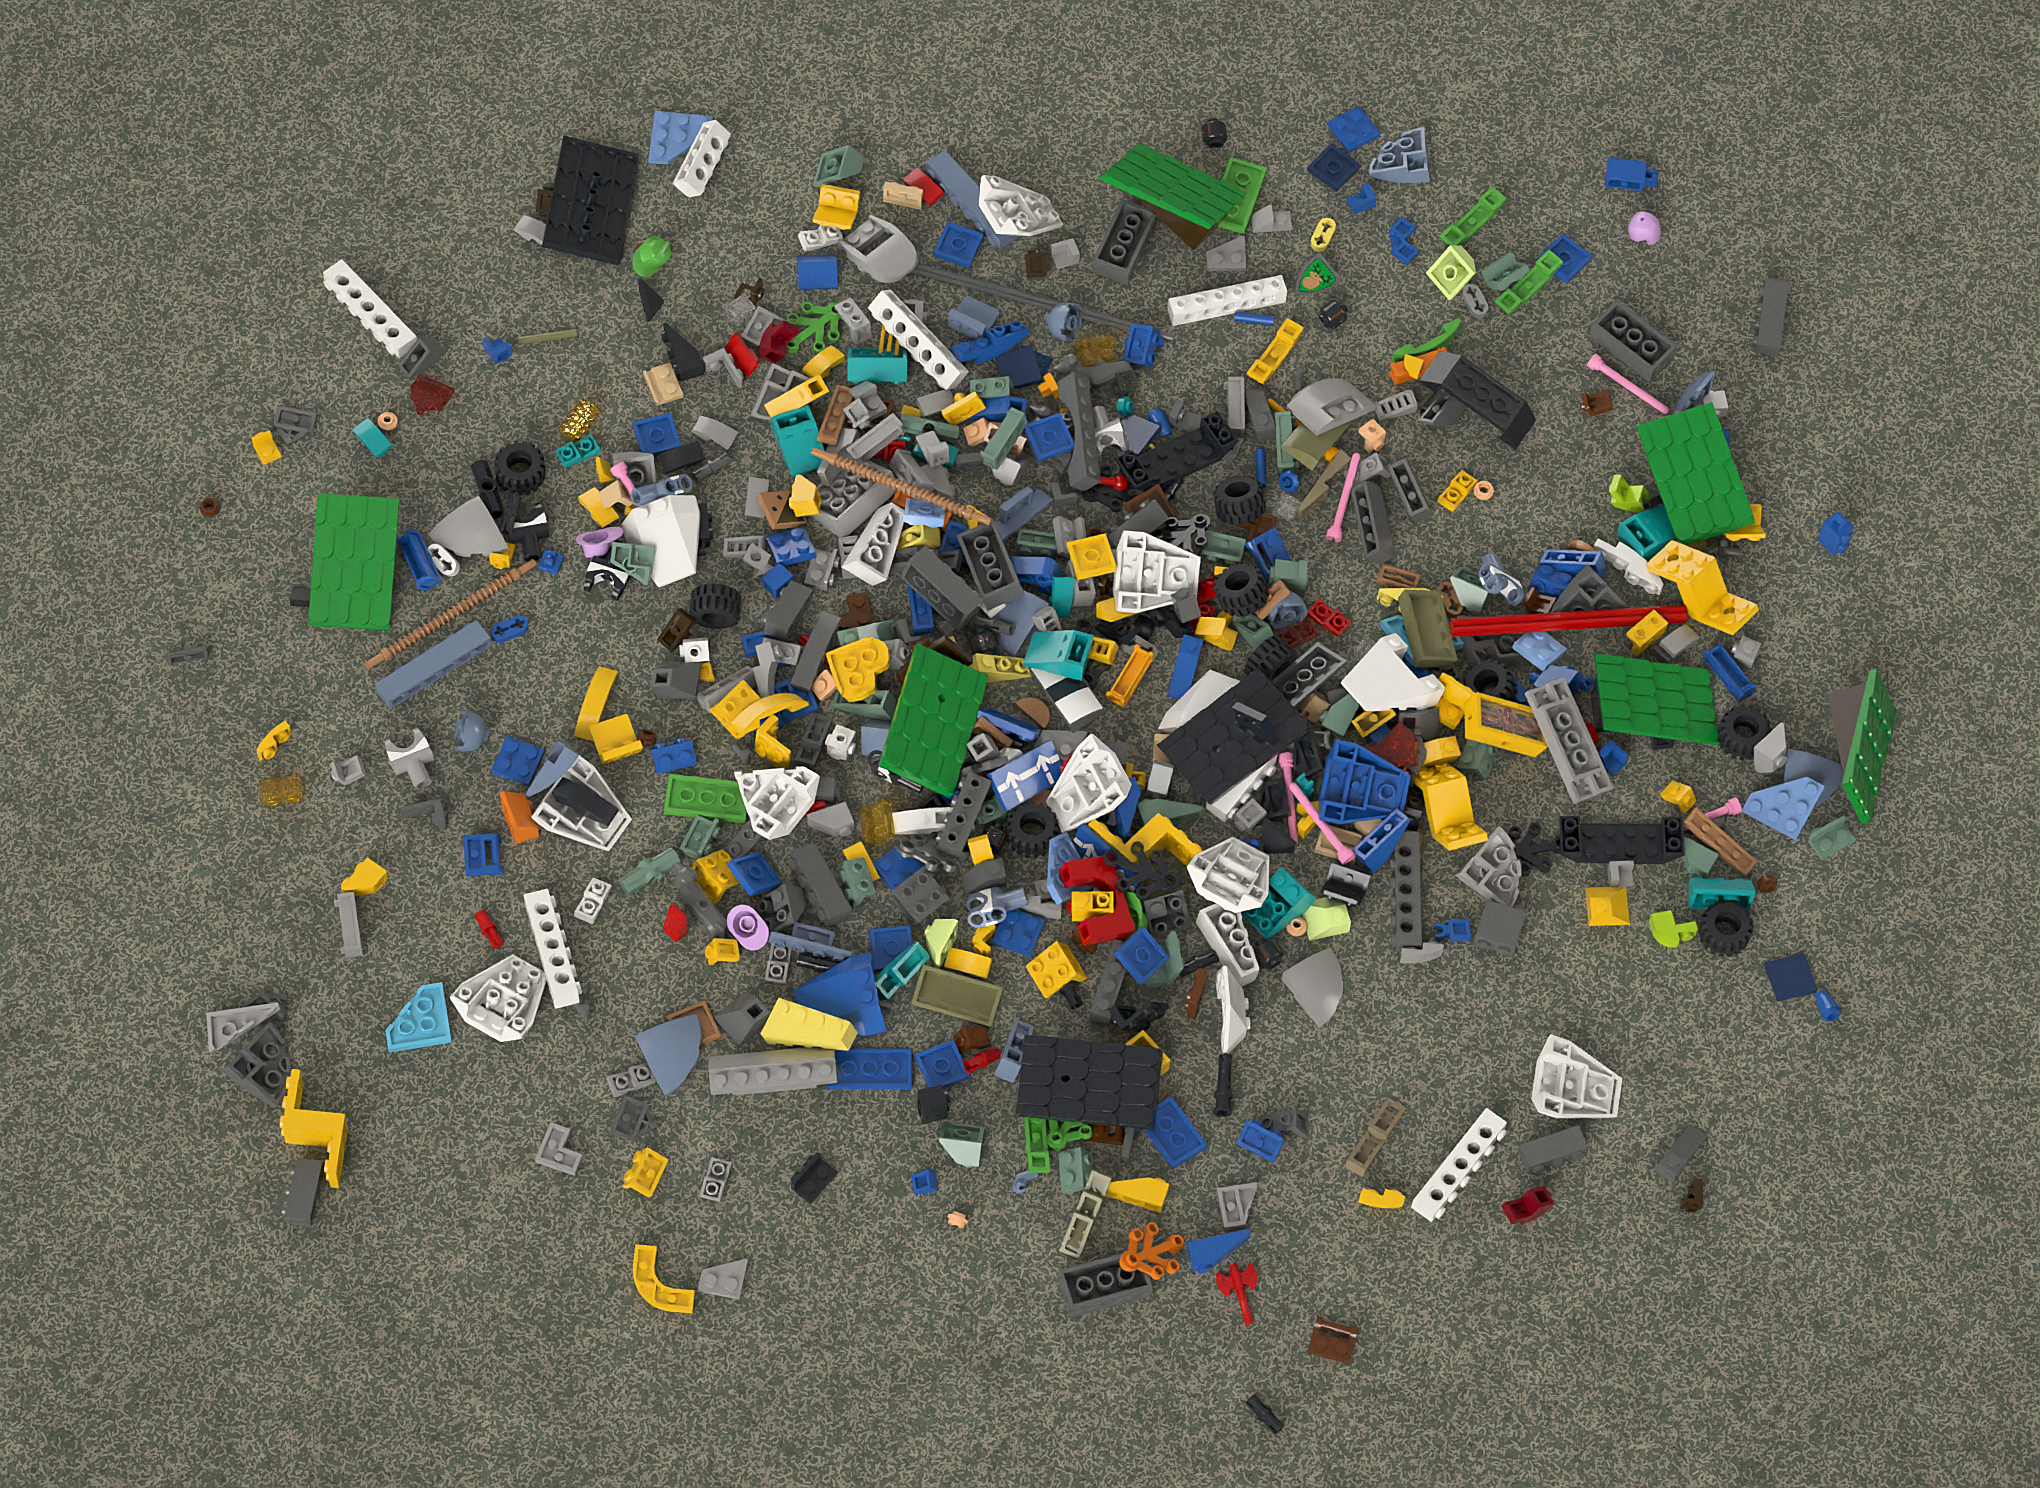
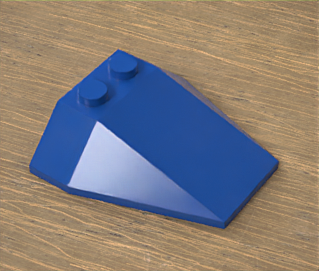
M1335 739L1326 760L1319 794V820L1343 824L1387 818L1396 808L1403 813L1411 775L1357 743Z
M871 952L851 956L794 990L796 1004L851 1022L858 1032V1036H870L887 1032L884 1014L880 1007Z

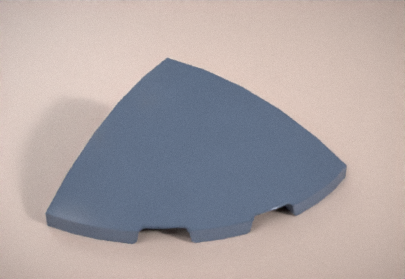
M1425 128L1409 130L1402 133L1401 138L1395 142L1388 141L1380 148L1378 157L1373 158L1369 168L1370 177L1398 183L1430 182Z
M1713 371L1706 372L1696 377L1679 398L1672 414L1697 407L1710 394L1715 373Z
M1024 591L1025 595L1005 603L1006 606L993 617L998 618L1002 622L1015 625V631L1012 636L1001 633L994 634L999 645L1013 657L1018 654L1037 629L1031 616L1045 606H1049V603L1027 591Z
M558 738L545 759L543 767L537 772L525 795L528 797L532 796L562 777L578 758V752L564 740Z
M1787 749V760L1784 764L1781 784L1809 777L1825 786L1815 806L1823 804L1830 798L1835 789L1838 788L1842 780L1843 772L1841 765L1811 753Z
M693 1014L663 1023L635 1036L664 1096L673 1093L686 1081V1076L692 1068H695L700 1056L699 1046L700 1039H702V1031L697 1015Z

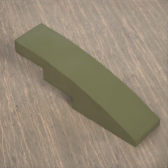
M1095 1169L1091 1171L1085 1190L1082 1192L1076 1211L1070 1221L1059 1250L1060 1252L1077 1259L1080 1258L1107 1194L1112 1176Z

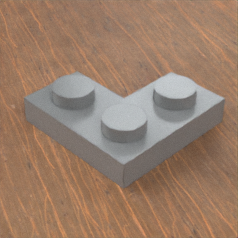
M550 1122L535 1162L575 1176L583 1155L564 1148L571 1130Z

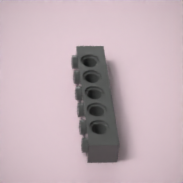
M1404 832L1393 850V857H1390V870H1394V876H1390V888L1394 889V895H1391L1390 906L1394 907V914H1391V926H1395V933H1391V945H1395V952H1401L1402 948L1415 947L1421 950L1420 838L1419 832ZM1404 852L1407 853L1409 856L1404 857L1400 855V853ZM1406 871L1409 875H1402L1400 872ZM1401 890H1407L1409 894H1403ZM1401 909H1408L1410 912L1404 913ZM1406 927L1409 928L1411 931L1405 932L1401 928Z

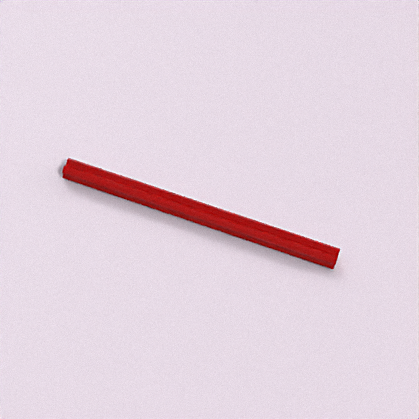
M1685 605L1456 618L1451 619L1449 628L1452 637L1624 627L1635 626L1653 610L1664 618L1668 624L1685 623L1688 613L1686 612Z

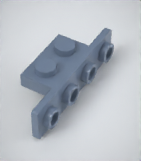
M1026 486L1023 490L1017 491L1010 500L1004 501L999 507V519L995 522L1003 541L1052 504L1053 499L1041 489L1033 493V490Z
M798 922L794 923L791 936L771 932L768 942L776 947L782 948L786 946L793 948L794 951L799 953L809 952L813 953L816 957H828L840 963L852 956L851 951L832 947L835 932Z

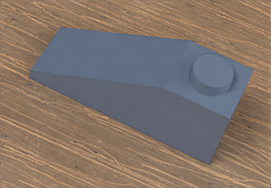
M1017 1019L1014 1020L994 1073L995 1076L1014 1083L1022 1065L1024 1036L1032 1035L1034 1026Z

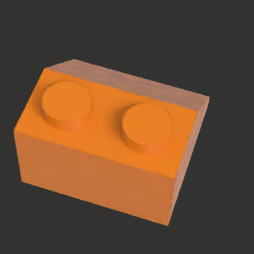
M500 792L502 812L514 843L518 844L539 837L538 830L541 829V826L531 818L532 812H534L531 800L527 801L525 794Z

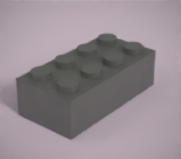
M1121 199L1092 260L1091 272L1128 286L1157 224V216L1146 207Z
M1618 300L1592 324L1589 334L1593 340L1649 383L1674 359L1677 345Z
M994 519L990 526L981 524L957 535L987 610L1025 595Z
M926 546L908 560L901 575V578L958 632L975 618L983 602L977 591L972 590L963 578L958 577L948 564L943 563L936 553Z
M1122 1254L1058 1270L1057 1280L1069 1318L1151 1297L1153 1286L1149 1275L1138 1269L1130 1272L1123 1270L1119 1263Z

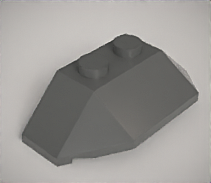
M1439 387L1435 393L1431 391L1417 408V419L1419 423L1432 426H1453L1467 406Z

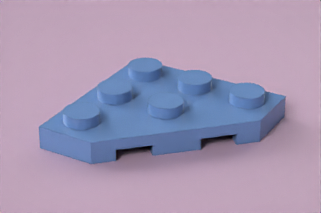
M655 111L648 162L668 165L675 158L690 150L703 123L712 121L713 116Z
M1804 777L1753 792L1742 808V812L1796 840L1825 786L1809 777Z
M1067 832L1049 841L1047 888L1056 905L1071 899L1072 892H1086L1094 888L1088 885L1071 888L1064 887L1059 869L1067 861L1081 859Z

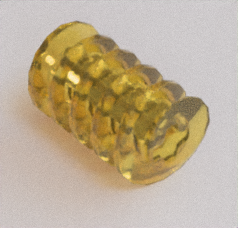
M581 399V401L576 403V407L572 409V412L568 414L563 424L559 426L560 434L572 442H576V439L581 440L583 438L581 433L585 434L587 432L586 427H591V422L596 420L595 416H599L600 411L591 402Z

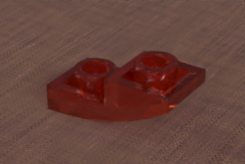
M1309 617L1295 626L1291 624L1275 635H1279L1292 648H1296L1321 636V632L1312 618Z

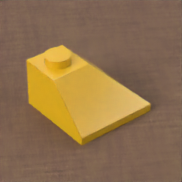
M1626 887L1585 888L1589 926L1630 925Z

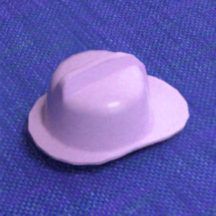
M608 527L594 532H586L578 535L576 542L582 545L587 558L593 556L600 557L609 552L612 542L621 537L624 530L621 527Z
M738 905L731 909L727 916V926L730 932L746 949L759 950L762 948L769 937V930L765 921L750 906Z

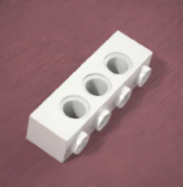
M716 120L703 123L673 182L688 197L699 196L704 192L708 179L713 175L715 165L720 161L723 149L728 145L731 133Z

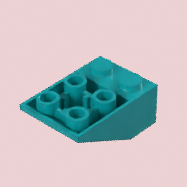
M809 406L772 416L771 430L791 477L819 469L822 459L812 455L811 452L814 447L825 450L822 442L817 441L819 432Z
M1664 505L1633 515L1620 523L1617 531V537L1622 543L1637 552L1646 561L1659 553L1671 540L1676 541Z
M1076 630L1033 632L1023 666L1082 681L1092 651L1094 635Z
M1280 867L1269 880L1268 896L1261 907L1242 911L1241 915L1266 939H1269L1289 925L1293 919L1303 915L1317 897L1291 872Z

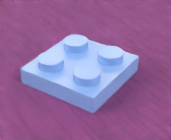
M907 498L903 522H907L910 525H928L931 528L943 527L946 511L944 507L940 509L939 505L935 507L934 503L929 504L928 501L924 502L923 500Z
M1545 631L1526 632L1512 646L1515 651L1541 671H1544L1547 666L1552 665L1561 658L1567 650L1566 647Z

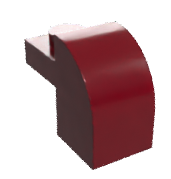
M784 320L777 325L771 323L764 331L760 340L759 357L774 364L786 356L787 343L799 334V327Z
M1545 1186L1529 1189L1520 1199L1507 1201L1501 1207L1511 1224L1520 1222L1523 1225L1543 1215L1555 1203Z

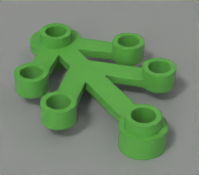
M804 302L801 312L804 315H810L811 313L823 315L819 319L798 317L797 314L790 313L787 316V322L795 326L809 327L787 343L786 354L793 355L797 353L799 345L815 332L813 351L816 354L825 349L823 342L824 325L829 321L830 331L827 338L831 343H836L840 336L838 321L842 318L838 313L832 312V309H835V305L838 303L832 302L823 307L813 306L811 302ZM808 306L811 309L807 311L804 307ZM790 318H795L796 321H795V322H791L789 319H790ZM835 334L837 337L832 338L830 335ZM793 343L795 346L789 347L788 344ZM820 345L822 349L819 350L816 346Z
M1049 1120L1051 1132L1047 1136V1144L1051 1149L1059 1151L1069 1141L1091 1138L1093 1132L1091 1127L1086 1125L1087 1123L1064 1121V1124L1059 1129L1057 1120ZM1081 1126L1079 1131L1068 1133L1071 1128ZM1055 1137H1060L1059 1140H1053Z

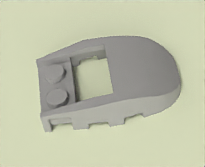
M872 215L843 240H838L839 249L846 251L847 258L858 266V270L862 273L866 271L871 274L873 279L879 282L893 283L899 281L918 264V254L909 239L893 224ZM885 232L893 234V236L867 256L860 252Z

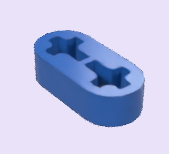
M518 615L497 623L491 630L492 639L498 643H503L523 635L528 630V621L525 617ZM516 622H519L520 624H522V627H523V628H520V629H519L518 626L515 627V626H516ZM497 630L504 632V636L497 634Z

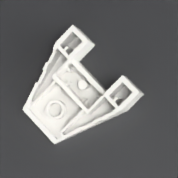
M1396 633L1380 638L1341 682L1365 711H1389L1390 708L1406 710L1407 707H1416V710H1423L1437 705L1445 690L1443 684L1433 674L1418 679L1404 664L1402 658L1408 646Z

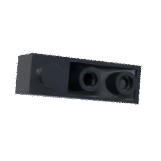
M663 323L661 337L663 343L670 342L671 347L666 348L669 360L675 358V364H672L675 376L679 375L680 381L702 376L703 364L698 350L667 323Z

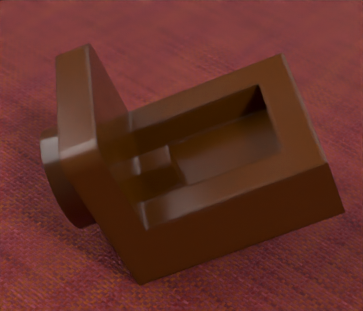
M1608 389L1592 395H1588L1586 391L1582 392L1583 400H1581V406L1590 416L1613 410Z
M1531 587L1529 593L1524 598L1525 607L1530 614L1550 613L1557 601L1554 597L1539 595L1534 587Z
M1078 923L1072 931V941L1077 944V948L1082 953L1086 954L1088 952L1093 955L1097 950L1098 943L1083 945L1077 927L1080 923Z
M965 1026L954 1036L959 1054H964L969 1049H984L991 1045L985 1026Z

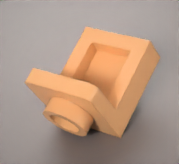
M981 418L963 428L969 446H976L983 442L990 424L985 418Z
M1374 419L1359 428V433L1366 439L1364 449L1368 453H1371L1373 450L1379 451L1384 446L1386 431Z
M827 669L816 678L811 688L820 701L827 699L837 689L832 672Z

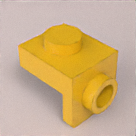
M1674 780L1660 793L1664 800L1678 805L1683 814L1696 802L1692 788Z
M994 924L980 927L976 930L972 945L977 954H984L986 957L990 955L991 948L985 942L995 934L996 926Z

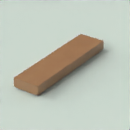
M836 385L818 433L817 441L836 446L847 417L843 409L853 401V396L849 392L851 388Z
M1697 807L1683 821V825L1711 850L1718 853L1720 858L1743 877L1758 862Z

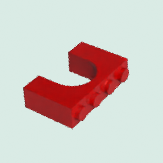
M1103 856L1067 861L1059 869L1065 888L1088 885L1097 888L1101 892L1114 893L1113 913L1086 918L1077 926L1083 945L1114 941V939H1127L1135 931V923L1130 916L1128 902L1125 900L1123 892L1118 891L1116 888V884L1119 881L1116 865L1113 867L1107 866L1103 861ZM1108 856V860L1113 862L1111 856Z

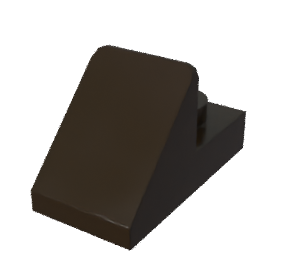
M682 608L677 609L657 640L670 652L674 651L683 643V639H688L692 636L689 630L695 623V620Z

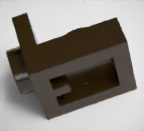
M543 187V190L538 189L535 213L548 214L553 187Z
M1029 250L1028 254L1024 255L1026 278L1046 277L1045 253H1040V250Z
M1694 1179L1692 1186L1688 1187V1198H1682L1680 1209H1685L1689 1213L1697 1212L1702 1208V1179Z

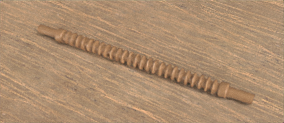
M816 447L812 449V455L828 461L830 465H837L838 468L842 466L843 470L847 468V471L850 472L852 470L853 474L857 472L858 476L862 475L863 478L867 477L868 480L873 479V482L878 481V484L883 483V486L888 485V488L893 487V490L898 489V492L903 491L904 494L908 493L909 496L913 495L914 498L918 497L919 500L923 499L924 502L928 501L929 504L934 503L935 507L939 505L940 509L944 507L945 511L949 509L950 513L954 511L955 515L959 513L960 517L964 516L967 520L973 519L988 526L993 521L992 518L975 512L974 508H966V505L961 506V503L956 504L955 501L951 502L950 499L946 500L945 497L941 498L940 495L936 496L935 493L931 494L930 491L925 492L924 488L920 490L919 486L915 488L914 484L910 486L909 482L905 484L904 480L900 482L899 478L895 480L894 476L890 478L889 474L885 476V473L882 472L880 474L879 470L875 472L874 468L864 467V464L859 465V462L854 463V460L849 461V458L844 459L843 456L840 457L837 453L830 454Z
M531 559L517 569L512 568L509 570V574L505 573L504 577L500 576L499 580L495 579L494 583L490 582V586L485 585V589L481 588L480 592L476 591L475 595L471 594V597H466V600L456 603V607L453 605L451 610L448 608L447 612L443 611L442 615L438 614L437 618L433 617V621L428 620V624L424 623L423 627L419 626L417 631L414 629L413 633L409 632L408 636L404 635L403 639L399 638V642L394 641V645L390 644L389 648L381 649L380 653L366 661L364 666L369 670L383 660L388 661L392 658V655L402 652V648L406 649L407 645L411 646L412 642L416 643L417 639L421 640L422 636L426 637V634H431V630L435 631L436 627L440 628L441 624L445 625L446 621L450 622L451 618L455 619V616H460L459 613L463 614L465 609L468 611L470 606L473 608L474 604L478 605L479 601L483 602L484 598L488 599V595L493 596V592L498 593V589L502 590L503 586L507 587L508 583H513V580H519L522 574L537 566V563L534 559Z

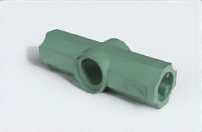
M902 413L899 420L907 433L924 434V425L931 423L934 426L933 431L939 440L956 443L959 426L934 421L929 418L925 419Z
M670 847L652 859L646 858L642 860L635 870L620 878L619 883L629 896L646 884L652 885L651 882L654 880H660L664 873L672 869V865L675 862L680 864V859L674 849Z

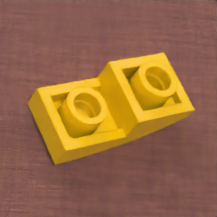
M831 345L812 358L803 367L802 372L810 378L820 374L821 378L830 375L831 368L844 362L845 355Z
M1461 470L1451 481L1450 486L1438 497L1437 502L1451 512H1454L1472 491L1478 480Z
M595 487L578 497L579 502L590 512L592 519L602 528L619 518L612 506L607 509L603 507L600 492Z
M286 720L271 730L259 744L257 755L260 761L264 758L270 759L278 751L277 742L283 743L288 740L291 730Z
M987 834L967 839L974 866L981 862L994 860Z
M861 841L843 850L847 860L865 859L872 882L880 878Z
M950 947L944 967L974 977L987 979L993 959Z
M1363 1188L1358 1202L1379 1208L1403 1207L1406 1196L1393 1189H1385L1382 1196L1373 1189L1367 1190Z

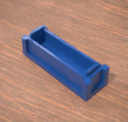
M408 529L406 534L397 538V544L400 545L418 584L417 589L424 591L432 589L442 579L420 532Z
M907 584L914 637L925 633L933 635L934 624L931 605Z
M1719 642L1711 650H1705L1703 658L1738 702L1743 701L1756 692L1757 686L1751 683L1724 649L1722 642Z

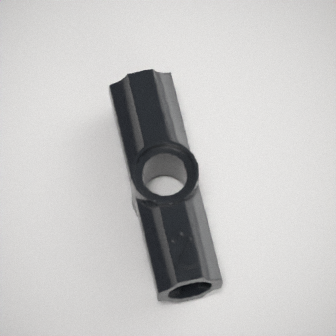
M484 460L475 461L471 465V470L480 497L492 518H501L505 509L488 462Z

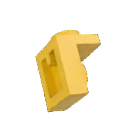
M270 430L260 432L252 437L253 447L263 465L281 458Z
M506 543L509 550L502 553H490V564L498 569L510 568L515 544Z
M714 938L705 949V956L708 958L709 965H714L717 961L737 962L740 959L737 940Z

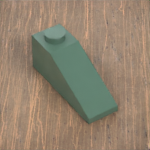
M894 619L838 631L835 633L837 646L840 648L867 637H873L880 641L893 640L889 624L893 623Z
M837 689L831 707L871 719L892 721L898 701L889 691L876 690L874 694L863 700L848 702Z
M1350 693L1328 708L1327 711L1323 710L1319 721H1321L1319 727L1330 730L1331 733L1339 737H1343L1359 703Z
M1156 798L1152 800L1144 799L1137 803L1136 812L1143 828L1157 813L1162 817H1167L1172 822V825L1202 818L1203 807Z

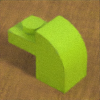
M1614 475L1609 486V492L1612 495L1611 504L1614 507L1633 513L1647 511L1643 508V502L1652 498L1644 485L1629 486L1622 475Z
M1671 910L1653 913L1649 919L1654 938L1666 947H1678L1680 939L1682 941L1691 940L1696 935L1698 929L1696 921L1675 925Z

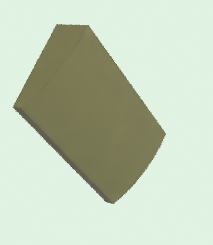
M1354 419L1317 436L1301 422L1280 448L1313 470L1348 430Z
M1405 589L1398 597L1415 668L1437 667L1456 663L1458 660L1441 592Z
M923 965L911 1005L991 1028L1004 990L1000 986Z

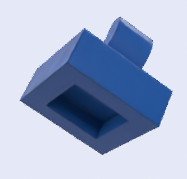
M544 550L538 569L557 575L564 555L557 554V552L552 550Z

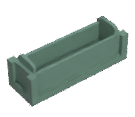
M1012 407L1009 412H1006V417L985 450L980 452L981 457L984 459L983 464L998 470L1028 424L1025 413Z
M1291 411L1275 412L1277 459L1280 474L1282 471L1288 470L1296 473V468H1299V463L1295 462V458L1280 448L1292 434L1293 423L1296 422V417L1291 416Z

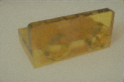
M1085 337L1076 340V357L1082 366H1096V363L1101 360H1107V363L1117 361L1115 337Z
M300 775L259 780L262 805L273 807L280 802L293 804L303 799Z
M883 798L872 807L864 805L860 807L865 844L883 846L895 837L890 799Z

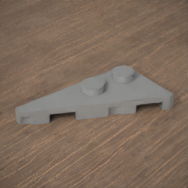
M271 1003L206 1013L209 1052L214 1053L281 1010L280 1004Z

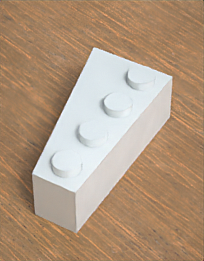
M892 502L878 508L848 555L842 568L873 586L887 580L904 524L905 510Z
M1277 755L1214 804L1209 805L1206 802V809L1223 822H1226L1229 818L1232 820L1235 817V813L1239 811L1238 807L1241 804L1246 805L1251 798L1250 794L1262 787L1263 779L1266 776L1271 777L1276 771Z
M1217 903L1200 910L1196 924L1211 948L1216 951L1221 964L1229 968L1241 987L1254 982L1259 972V966L1253 948L1250 946L1248 933L1242 922L1241 912L1234 913L1224 909Z

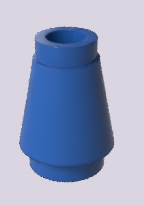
M1156 408L1148 413V421L1160 425L1161 431L1159 434L1162 438L1173 433L1165 411H1162L1161 408Z
M1821 990L1815 994L1821 1017L1827 1022L1836 1020L1841 1015L1840 1007L1826 990Z

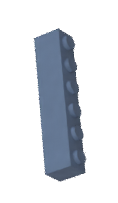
M945 150L927 162L926 175L932 181L935 180L944 194L947 193L950 196L952 204L955 207L959 206L963 210L965 218L971 219L980 233L984 232L992 246L996 245L999 249H1002L1018 238V236L996 234L979 206L980 187Z
M477 620L473 623H467L457 633L448 635L444 641L432 645L425 653L416 655L406 665H401L390 675L381 677L375 683L376 692L388 708L392 709L491 646V638Z

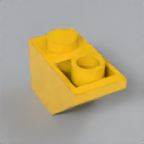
M796 475L795 482L792 484V496L789 498L790 508L794 510L796 517L819 514L822 499L816 485L803 476Z
M366 858L364 862H360L356 866L350 878L347 877L341 885L342 893L354 892V897L375 894L387 881V871L369 858Z
M1072 892V921H1084L1086 918L1113 913L1114 893Z

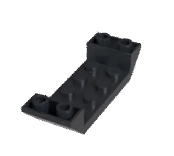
M1439 351L1419 380L1420 383L1434 393L1440 387L1501 430L1503 434L1499 439L1514 450L1517 449L1536 421L1526 400L1462 355Z
M1216 411L1201 418L1200 428L1139 456H1136L1133 450L1116 457L1115 461L1136 490L1147 491L1157 484L1162 488L1220 461L1237 444L1238 438L1221 414Z
M1559 816L1561 856L1576 863L1609 864V861H1634V864H1664L1685 855L1683 817H1662L1660 824L1580 823V816Z

